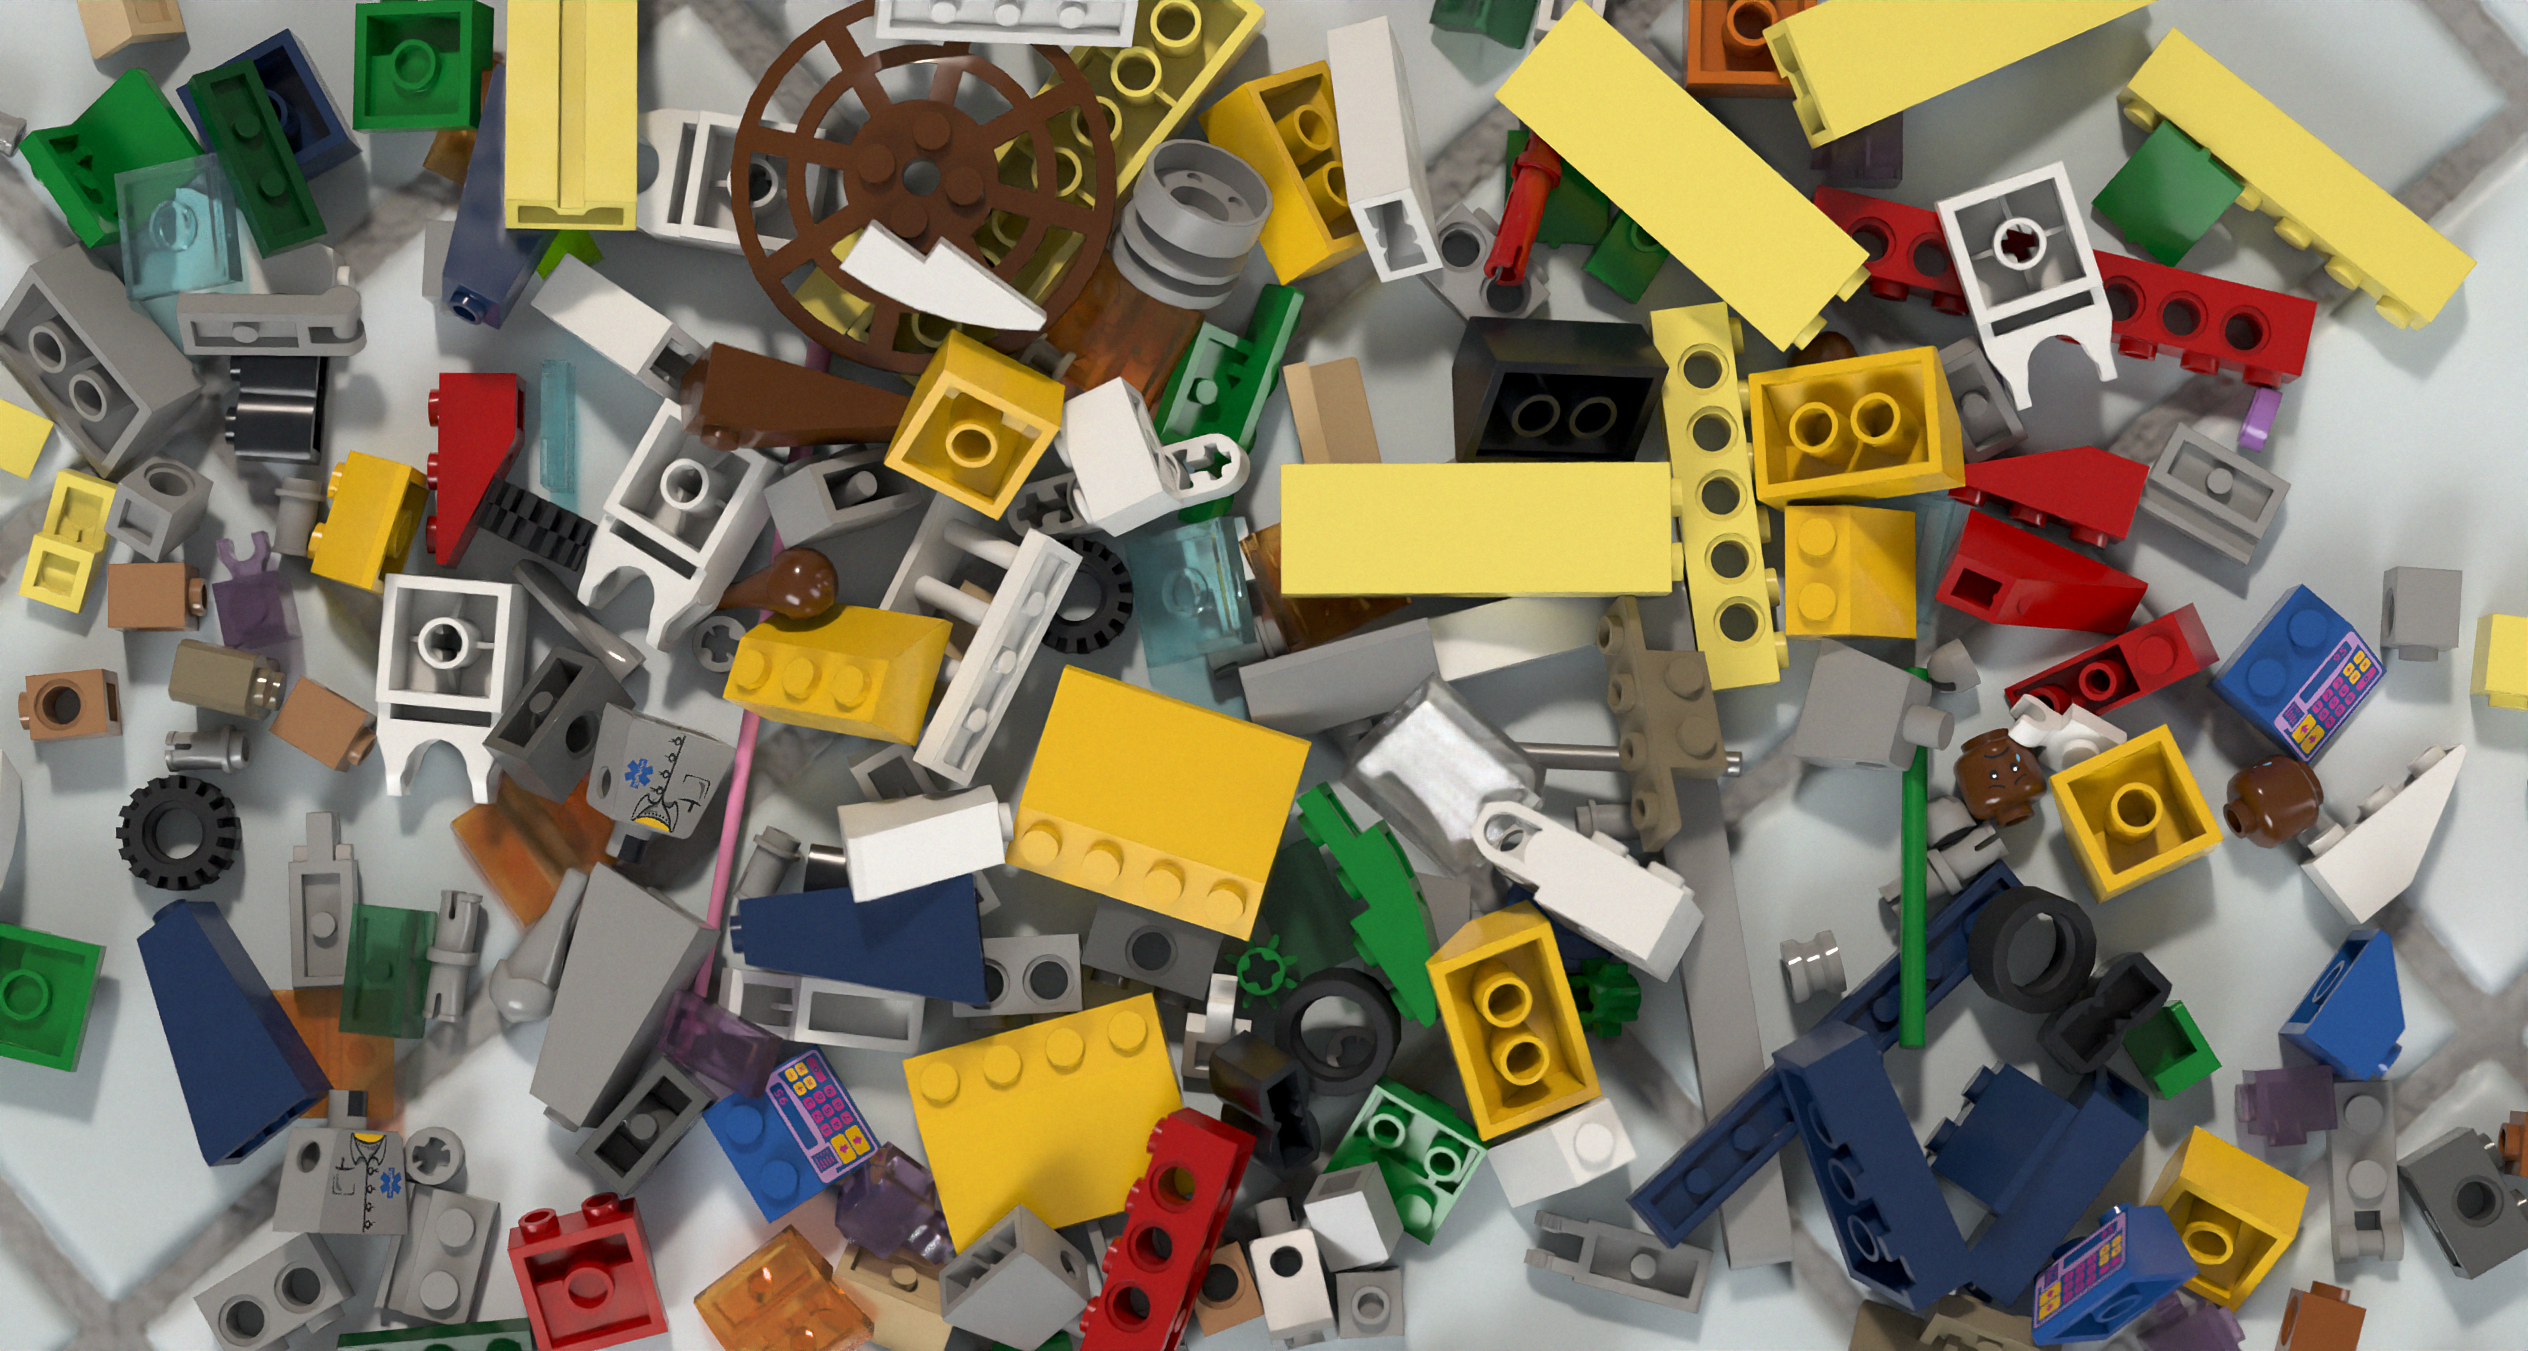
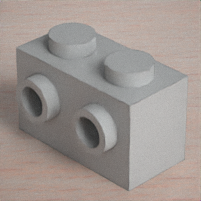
M857 444L829 456L830 460L821 462L819 455H812L786 465L782 468L786 478L764 489L763 493L784 548L787 550L879 526L924 502L917 480L884 465L885 455L890 445L867 450L865 444Z

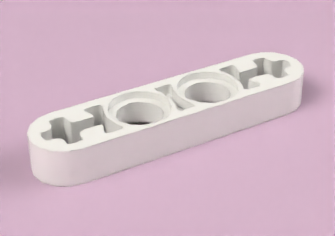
M1219 433L1207 434L1162 447L1184 505L1175 510L1229 496L1241 489L1250 474V460L1246 451L1231 438ZM1218 451L1228 459H1231V463L1222 467V477L1219 479L1208 471L1188 474L1183 464V460L1186 459V463L1196 470L1211 466L1215 460L1214 453ZM1075 471L1033 482L1019 488L1008 505V520L1011 528L1023 538H1025L1029 528L1043 533L1054 540L1062 538L1063 541L1104 530L1095 523L1088 524L1076 504L1073 491L1080 487ZM1190 479L1194 484L1192 488H1190ZM1041 501L1050 508L1068 505L1074 519L1071 521V516L1062 510L1050 512L1043 516V526L1039 528L1027 520V516L1036 513V502Z

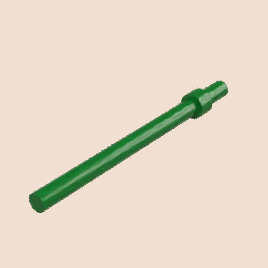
M1910 667L1903 669L1929 683L1926 668ZM1917 745L1911 768L1908 771L1902 772L1899 1048L1908 1050L1924 1049L1926 1038L1928 748L1930 747Z

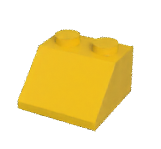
M951 328L920 376L885 455L884 465L995 520H999L1060 429L1065 385Z
M350 450L346 463H337L329 481L327 497L334 501L326 524L319 522L310 538L307 558L314 560L310 572L384 596L386 573H404L431 491L428 488L427 475L403 463Z
M1850 505L1785 506V635L1788 641H1821L1822 637L1835 641L1916 640V512Z
M2167 724L2050 776L2048 779L2069 849L2097 905L2212 853L2224 840Z
M2195 1125L2165 1164L2144 1206L2161 1205L2200 1271L2185 1282L2183 1286L2235 1314L2295 1239L2309 1186Z

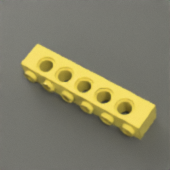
M1726 301L1650 311L1646 318L1647 334L1669 366V371L1659 394L1657 404L1666 462H1671V478L1682 479V516L1674 517L1677 542H1682L1683 579L1696 651L1705 652L1713 693L1775 685L1781 681L1779 670L1789 669V656L1784 631H1773L1770 607L1780 605V593L1775 568H1764L1761 544L1771 542V531L1766 505H1755L1752 481L1755 480L1753 442H1746L1743 418L1751 417L1748 379H1737L1734 355L1744 353L1743 334L1739 316L1728 317ZM1693 357L1709 359L1717 369V383L1709 388L1693 386L1685 377V362ZM1704 419H1711L1720 423L1727 435L1725 447L1718 451H1706L1700 448L1693 437L1695 423ZM1711 482L1727 484L1733 490L1736 498L1733 511L1724 515L1714 514L1709 511L1702 500L1704 486ZM1728 544L1741 551L1745 566L1740 576L1726 578L1719 575L1713 569L1711 554L1715 547ZM1739 607L1750 614L1754 628L1748 640L1733 641L1724 635L1720 627V617L1725 609Z

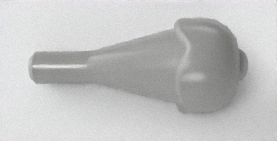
M571 867L566 870L549 909L507 960L500 959L497 962L489 983V995L494 1005L502 1011L503 1016L510 1022L541 1021L552 1013L560 985L571 921L586 891L590 878L589 874L581 869Z

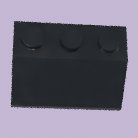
M1470 316L1452 366L1455 459L1457 463L1634 462L1669 371V366L1641 324Z

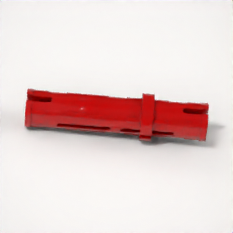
M1530 129L1524 151L1520 153L1519 157L1516 156L1511 167V176L1514 181L1489 258L1484 265V273L1489 279L1495 276L1497 267L1501 266L1495 283L1503 286H1517L1523 282L1525 269L1550 191H1553L1554 187L1557 188L1562 178L1563 169L1560 166L1562 156L1532 129Z

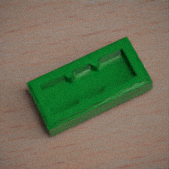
M1620 208L1580 269L1629 304H1637L1670 252Z

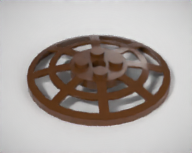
M876 0L859 1L825 17L797 37L768 68L749 99L736 134L730 170L732 212L740 246L756 280L782 315L809 339L840 358L876 371L921 376L936 352L906 353L893 351L901 312L911 314H926L929 312L916 309L887 296L841 269L842 262L829 249L830 247L860 228L865 231L872 219H875L924 256L929 254L942 236L1004 282L1009 283L1032 259L1043 241L1049 225L1086 235L1081 253L1064 282L1040 307L1047 312V319L1039 330L996 328L999 335L982 343L1006 356L1024 349L1053 328L1079 300L1099 267L1112 231L1117 198L1116 159L1106 117L1090 83L1070 56L1059 45L1030 44L1055 67L1065 81L1031 99L1026 91L1004 70L980 56L969 53L972 42L944 41L943 46L934 44L901 45L877 51L864 57L846 26L866 17L874 16ZM824 40L842 71L832 77L813 97L799 120L795 133L759 126L765 107L783 77L806 52ZM930 63L937 65L928 100H908L893 104L875 73L905 64ZM963 71L973 74L994 87L1010 102L1013 109L979 126L968 114L954 107ZM853 87L871 118L859 129L851 144L846 145L814 137L818 126L828 110L846 91ZM1077 105L1080 106L1087 121L1095 152L1097 191L1094 210L1056 199L1058 188L1057 159L1051 135L1045 122ZM1027 131L1032 139L1037 159L1038 185L1036 193L1001 184L998 160L994 149ZM752 152L788 159L786 168L787 199L793 224L799 236L768 257H766L758 239L750 207L749 166ZM917 162L932 163L940 171V182L937 188L924 196L910 193L904 187L903 182L906 170ZM807 163L843 171L844 191L848 205L816 225L812 219L806 195ZM994 209L1028 218L1027 227L1015 247L998 265L991 269L973 238L985 227ZM813 259L818 267L840 288L864 302L875 305L867 344L846 337L818 320L790 294L781 280Z

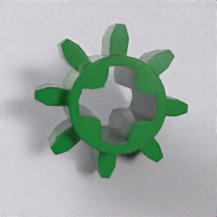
M1277 934L1270 938L1267 948L1256 947L1254 938L1251 936L1249 941L1244 940L1248 951L1242 957L1233 953H1225L1224 958L1229 963L1237 965V985L1241 984L1247 991L1243 999L1244 1008L1247 1009L1253 1003L1255 995H1266L1268 1004L1272 1009L1278 1008V1000L1274 991L1280 985L1288 989H1294L1298 985L1294 980L1284 976L1285 967L1294 964L1299 960L1298 955H1288L1281 959L1275 952L1279 944V935ZM1261 952L1265 961L1276 959L1279 964L1280 971L1275 972L1271 976L1273 986L1269 989L1261 990L1257 982L1246 983L1243 978L1242 972L1251 967L1249 957L1254 953Z
M1607 957L1583 959V973L1567 974L1566 976L1583 1032L1594 1031L1597 1038L1621 1036V1022L1638 1020L1637 1012L1641 1004V987L1637 980L1627 973L1628 964L1626 962L1609 964Z

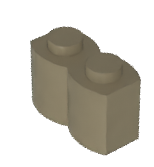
M185 638L179 643L168 694L172 701L264 721L270 715L271 710L279 711L282 706L287 688V674L280 673V664L277 659L265 657L258 653Z

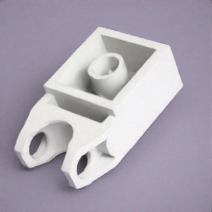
M673 107L637 114V141L642 145L653 148L659 156V172L655 182L646 191L637 195L636 230L656 242L745 256L740 246L732 212L730 177L736 134L743 116L706 110L698 112ZM763 119L759 123V126L792 133H795L797 128L795 124ZM817 128L814 137L832 141L826 129ZM752 152L749 166V187L755 186L758 176H765V181L771 188L767 195L761 196L760 200L751 201L750 199L757 236L766 257H768L799 236L793 224L787 199L786 168L788 159ZM807 163L806 195L811 216L816 225L821 221L829 168ZM812 259L804 265L813 266L814 260Z
M2063 160L2055 161L1934 202L1981 348L1989 362L2006 380L2018 411L2032 406L2027 388L2029 380L2028 361L2036 345L2049 336L2066 335L2079 342L2086 355L2094 362L2101 381L2105 382L2118 377L2110 352L2112 312ZM2013 225L2017 226L2020 233H2032L2034 236V246L2026 248L2029 257L2019 262L2014 254H2003L2001 250V240L2008 239L2005 231Z
M666 398L602 507L606 513L590 541L586 569L580 583L577 600L586 606H591L601 611L615 596L623 592L632 581L642 576L650 577L654 587V604L650 612V625L645 642L657 650L670 653L693 627L712 613L718 606L724 591L733 581L771 515L763 490L786 478L782 469L785 465L757 448L743 449L738 447L734 451H723L702 444L700 436L682 431L681 406L679 403ZM702 484V489L698 495L696 494V492L698 490V487Z
M386 573L375 702H379L376 735L386 765L388 795H411L414 779L422 766L425 753L433 744L443 740L452 743L458 748L466 760L467 773L472 783L473 802L480 804L496 803L504 769L485 749L482 743L522 691L530 592L522 584ZM456 629L458 636L462 638V649L460 652H457V657L455 650L446 648L444 642L446 634H456Z
M1512 801L1486 803L1470 830L1479 851L1495 865L1496 869L1506 879L1534 894L1536 902L1556 923L1665 983L1669 980L1705 917L1692 901L1696 893L1684 885L1686 882L1684 878L1651 861L1647 870L1639 867L1640 862L1628 855L1630 850L1599 831H1595L1592 838L1588 839L1550 818ZM1500 815H1511L1519 819L1502 821L1495 838L1489 844L1487 829L1493 819ZM1517 833H1524L1521 843L1516 848L1510 851H1503L1505 842L1511 836Z

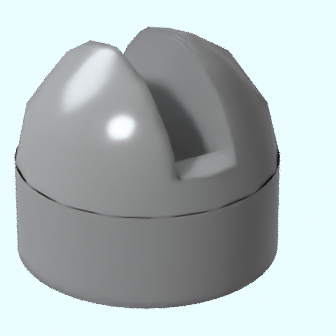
M1958 638L1939 647L1931 655L1927 663V672L1931 683L1941 693H1962L1981 684L1979 674L1967 650Z
M1943 795L1928 800L1927 842L1931 849L1933 847L1940 848L1946 846L1976 827L1977 824L1968 808L1959 798Z

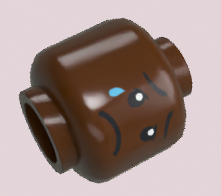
M2008 728L1995 729L1965 742L1961 746L1963 754L1953 766V773L1970 814L1977 820L1996 819L1999 828L2011 827L2032 818L2035 815L2032 805L2045 795L2048 788L2033 748L2023 746L2013 740L2008 735Z
M2274 754L2236 773L2228 781L2226 791L2228 803L2223 806V815L2228 827L2238 838L2243 839L2247 837L2258 847L2271 849L2302 834L2317 823L2319 806L2323 804L2324 800L2323 790L2314 771L2301 760L2294 761L2288 756Z

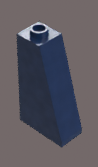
M499 62L491 75L442 273V301L447 303L449 310L465 322L474 325H480L484 322L497 330L503 325L560 229L506 228V66Z
M973 873L962 874L861 902H855L851 887L739 899L740 915L730 916V936L733 953H744L745 965L750 967L977 1007L990 1005L977 879Z
M178 899L161 908L152 917L155 925L136 940L202 1157L209 1167L240 1164L329 1095V1090L335 1089L216 903L187 902L186 899Z
M2105 1064L2091 1072L2085 1073L2066 1101L2079 1109V1112L2005 1214L2001 1216L1987 1211L1965 1242L1980 1276L1963 1286L1979 1300L1990 1304L1995 1299L2009 1309L2149 1130V1096Z

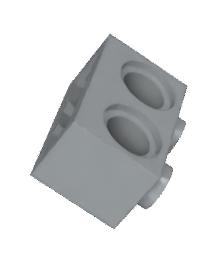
M1461 202L1436 226L1443 268L1415 275L1465 326H1467L1470 316L1531 319L1548 302L1551 295L1544 287L1550 280L1548 275L1529 256L1524 280L1520 285L1516 286L1522 295L1520 307L1507 313L1499 312L1491 307L1487 300L1486 292L1495 284L1501 266L1497 267L1495 276L1489 279L1484 273V265L1489 258L1499 225L1482 208L1478 207L1472 213ZM1454 237H1465L1476 246L1478 257L1472 264L1466 267L1453 266L1446 261L1442 254L1444 243Z
M1081 934L984 938L985 963L995 967L1001 973L1004 980L1003 991L996 1000L990 1002V1005L977 1007L953 1002V1018L969 1017V1030L1008 1028L1007 1015L1033 1014V1024L1070 1015L1074 1011H1085L1083 964L1080 963L1082 959ZM1050 961L1060 964L1068 975V985L1065 992L1060 997L1052 1000L1038 995L1032 983L1033 974L1037 967Z
M302 1233L195 1296L193 1299L223 1351H286L290 1346L284 1337L304 1325L308 1327L311 1334H314L346 1315L340 1304L356 1294L321 1233ZM301 1267L312 1270L319 1278L320 1293L313 1303L301 1301L293 1291L292 1280L295 1273ZM244 1301L254 1302L263 1311L264 1326L257 1336L246 1334L237 1323V1311Z

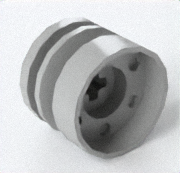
M1172 139L1157 144L1148 155L1133 188L1134 196L1124 208L1121 214V221L1110 239V256L1120 273L1137 289L1161 302L1185 309H1210L1224 304L1233 293L1239 281V275L1249 260L1248 252L1258 241L1273 210L1272 192L1262 175L1244 159L1222 147L1199 140Z

